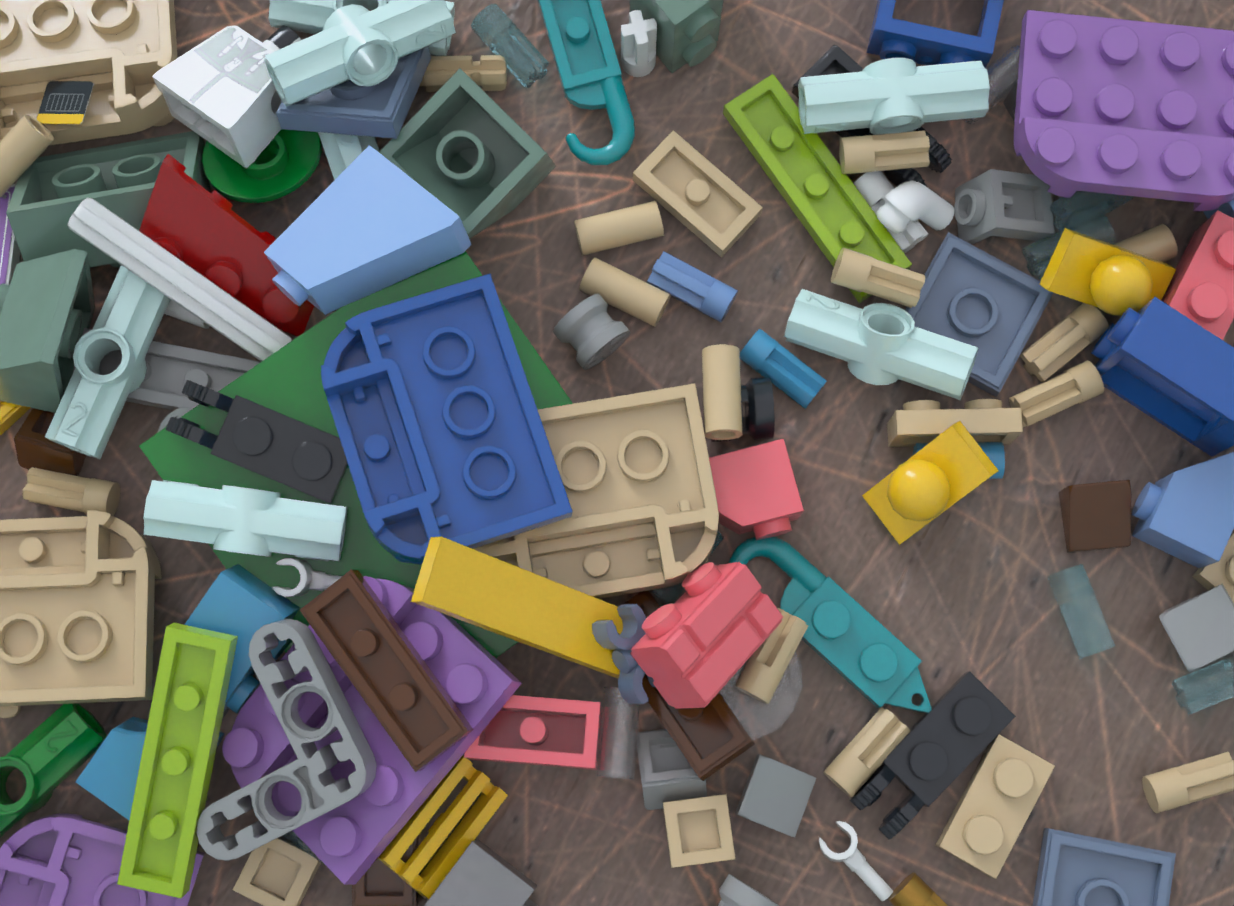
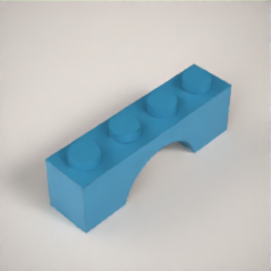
M239 564L220 572L184 624L238 636L223 718L229 709L238 714L260 685V681L253 677L255 671L249 658V644L254 633L263 625L284 619H293L300 609L284 596L277 594L270 586ZM278 639L279 645L271 650L275 661L289 645L291 639L284 641ZM131 717L110 731L76 780L77 784L128 820L130 819L148 720ZM222 731L219 733L217 746L225 735Z

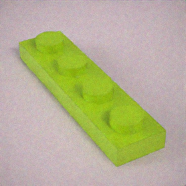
M771 74L724 105L723 115L833 268L841 249L844 247L871 256L874 259L910 269L912 263L885 226L877 219V215L848 175L842 174L840 164L818 134H804L800 123L799 108L774 74ZM849 289L859 304L872 296L868 293Z
M172 623L166 626L117 882L118 885L176 898H182L190 889L199 842L196 833L197 822L206 806L238 636L179 623Z

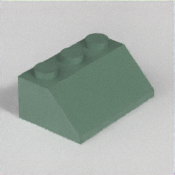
M194 131L38 157L18 179L6 212L23 261L78 249L88 252L90 267L110 264L113 267L120 268L121 264L69 229L67 224L70 217L80 203L88 197L93 198L139 230L162 161L167 154H170L186 167L184 173L211 193L210 182L204 172L202 163L205 147L203 138Z

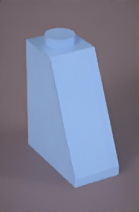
M369 145L264 253L278 272L272 281L279 290L296 305L301 306L308 300L326 315L342 306L360 300L464 253L472 244L460 217Z

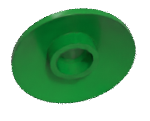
M281 129L249 167L245 168L206 141L202 156L203 169L212 187L229 199L245 203L272 201L295 191L311 177L321 158L322 143L318 132Z

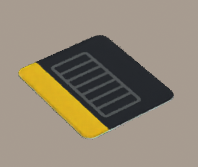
M50 81L46 86L36 120L41 124H81L94 83L92 81Z

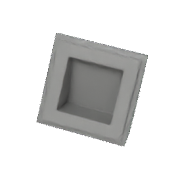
M1223 583L1171 607L1159 615L1162 625L1189 672L1195 671L1234 651V603Z
M667 729L635 733L644 806L647 810L662 809L663 802L707 796L706 780L702 781L697 776Z
M757 754L735 814L795 838L816 777Z

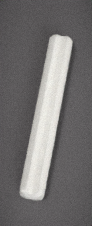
M87 197L70 217L67 224L70 230L261 362L292 341L289 335L93 198Z

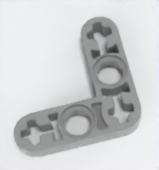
M284 619L263 625L254 633L249 644L251 665L298 759L212 803L203 810L197 822L196 833L202 848L215 859L233 860L261 847L359 796L371 786L376 777L377 764L374 754L314 634L307 625L298 620ZM278 639L280 641L291 639L295 645L296 650L288 655V661L285 659L276 662L272 657L271 650L279 645ZM309 670L312 679L293 685L287 690L284 681ZM307 691L317 693L327 703L328 718L321 728L310 727L299 717L298 701ZM339 730L342 736L341 739L317 750L314 741L321 740ZM337 759L340 762L351 759L354 763L356 771L348 776V780L340 778L335 781L332 777L330 769L337 764ZM277 782H289L299 790L302 804L296 816H285L274 807L272 790ZM254 809L258 821L238 831L236 835L224 837L221 833L220 825L224 824L227 820L234 819Z

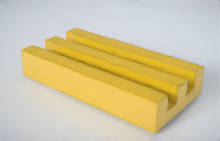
M463 755L378 857L381 862L415 891L430 899L471 842L475 840L508 796L500 787L494 786L490 782L491 779L483 772L476 770L472 766L473 763L464 758ZM464 778L467 784L448 809L441 813L428 830V835L406 863L400 858L456 785ZM481 793V796L478 798V800L475 802L472 808L468 811V813L465 815V817L462 819V821L459 823L456 829L452 832V834L449 836V838L446 840V842L443 844L440 850L436 853V855L433 857V859L430 861V863L427 865L424 871L419 875L424 866L428 863V861L431 859V857L434 855V853L437 851L440 845L444 842V840L447 838V836L450 834V832L453 830L456 824L460 821V819L463 817V815L466 813V811L469 809V807L473 804V802Z

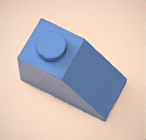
M1234 452L1175 471L1156 481L1155 484L1148 482L1140 492L1132 510V515L1139 518L1131 536L1197 568L1219 562L1234 529Z

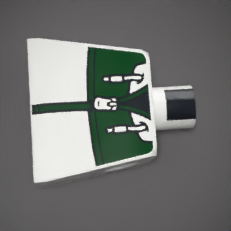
M283 25L262 43L238 26H227L157 71L152 77L159 91L163 93L169 111L174 118L247 168L281 130L276 112L282 100L269 76L263 58L267 54L301 41V38L291 28Z

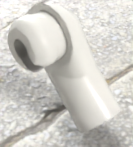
M906 181L885 196L888 201L877 211V219L896 234L902 233L911 220L916 222L918 219L937 231L944 229L950 224L955 209L950 203L920 182Z

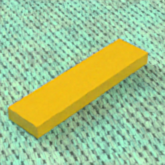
M430 537L411 602L617 679L619 678L620 670L612 659V652L614 650L603 648L597 643L592 631V624L597 620H612L620 635L623 630V622L617 610L618 606L447 538Z

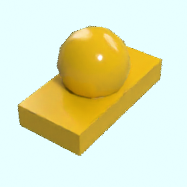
M1064 228L1039 285L1050 292L1098 307L1107 314L1122 316L1129 307L1138 312L1154 297L1162 300L1176 269L1164 262Z
M958 421L903 464L899 465L893 472L862 496L900 545L999 470L961 421Z

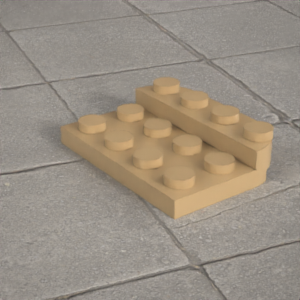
M0 0V141L25 114L37 119L46 86L50 81H92L94 83L81 124H42L54 137V141L50 145L127 135L143 131L152 126H164L170 123L174 117L171 115L163 93L159 91L152 76L178 58L174 0Z
M695 383L538 409L573 511L572 517L474 548V550L598 599L666 588L683 582L687 575L699 566L707 563L715 544L719 524L718 504Z
M87 510V516L0 520V707L152 700L155 579H161V568L157 554L151 542L145 536L112 514L96 510Z

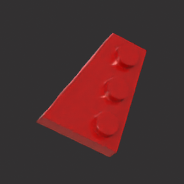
M167 154L162 161L139 231L280 330L295 336L303 334L314 305L308 300L301 306L296 305L273 283L272 279L278 272L264 251L276 238L267 231L259 232L231 210L233 206L231 202L215 190L212 193L208 192L184 173L186 169L184 165L170 154Z

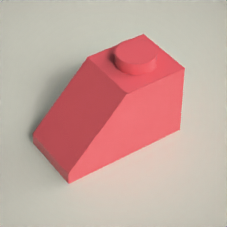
M784 439L709 457L718 504L719 523L739 535L754 531L756 540L776 537L792 531L790 521L798 520L804 509Z

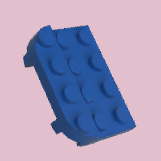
M491 274L368 310L345 322L346 328L334 339L326 354L324 365H321L322 384L369 529L378 543L391 553L395 559L404 563L422 565L430 537H444L474 549L572 517L573 511Z

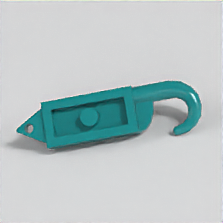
M537 0L565 98H567L570 104L581 109L597 110L606 108L612 127V140L608 145L598 149L586 147L574 133L567 134L566 142L570 151L580 161L593 166L609 165L620 160L630 150L635 138V122L601 1Z
M756 537L746 539L735 548L729 563L740 562L747 565L755 557H766L792 578L783 592L780 600V609L806 622L808 628L802 640L876 708H881L886 704L922 713H929L932 710L918 669V665L922 660L829 576L826 577L792 545L778 537L756 540ZM914 694L921 697V703L918 706L914 705L911 701Z

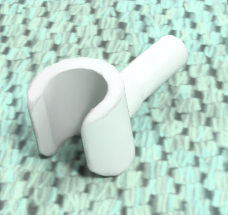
M282 559L276 564L295 566L300 573V582L294 589L273 586V590L284 597L302 596L310 590H326L342 576L314 571L312 566L302 559Z
M836 821L837 826L849 836L851 845L843 853H834L819 838L820 850L823 855L830 861L844 862L881 901H885L893 893V890L869 865L866 858L857 849L858 839L853 827L846 822Z

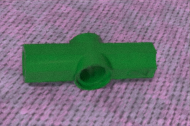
M79 703L63 704L6 756L0 757V838L26 814L44 807L52 797L53 790L95 754L107 737L104 727L91 712ZM16 768L22 771L26 778L25 793L17 802L13 801L6 792L7 778Z

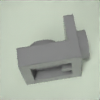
M990 169L958 186L955 189L954 214L957 220L959 238L973 245L990 236L1041 241L1054 235L1051 193L1047 192L1050 186L1033 174Z

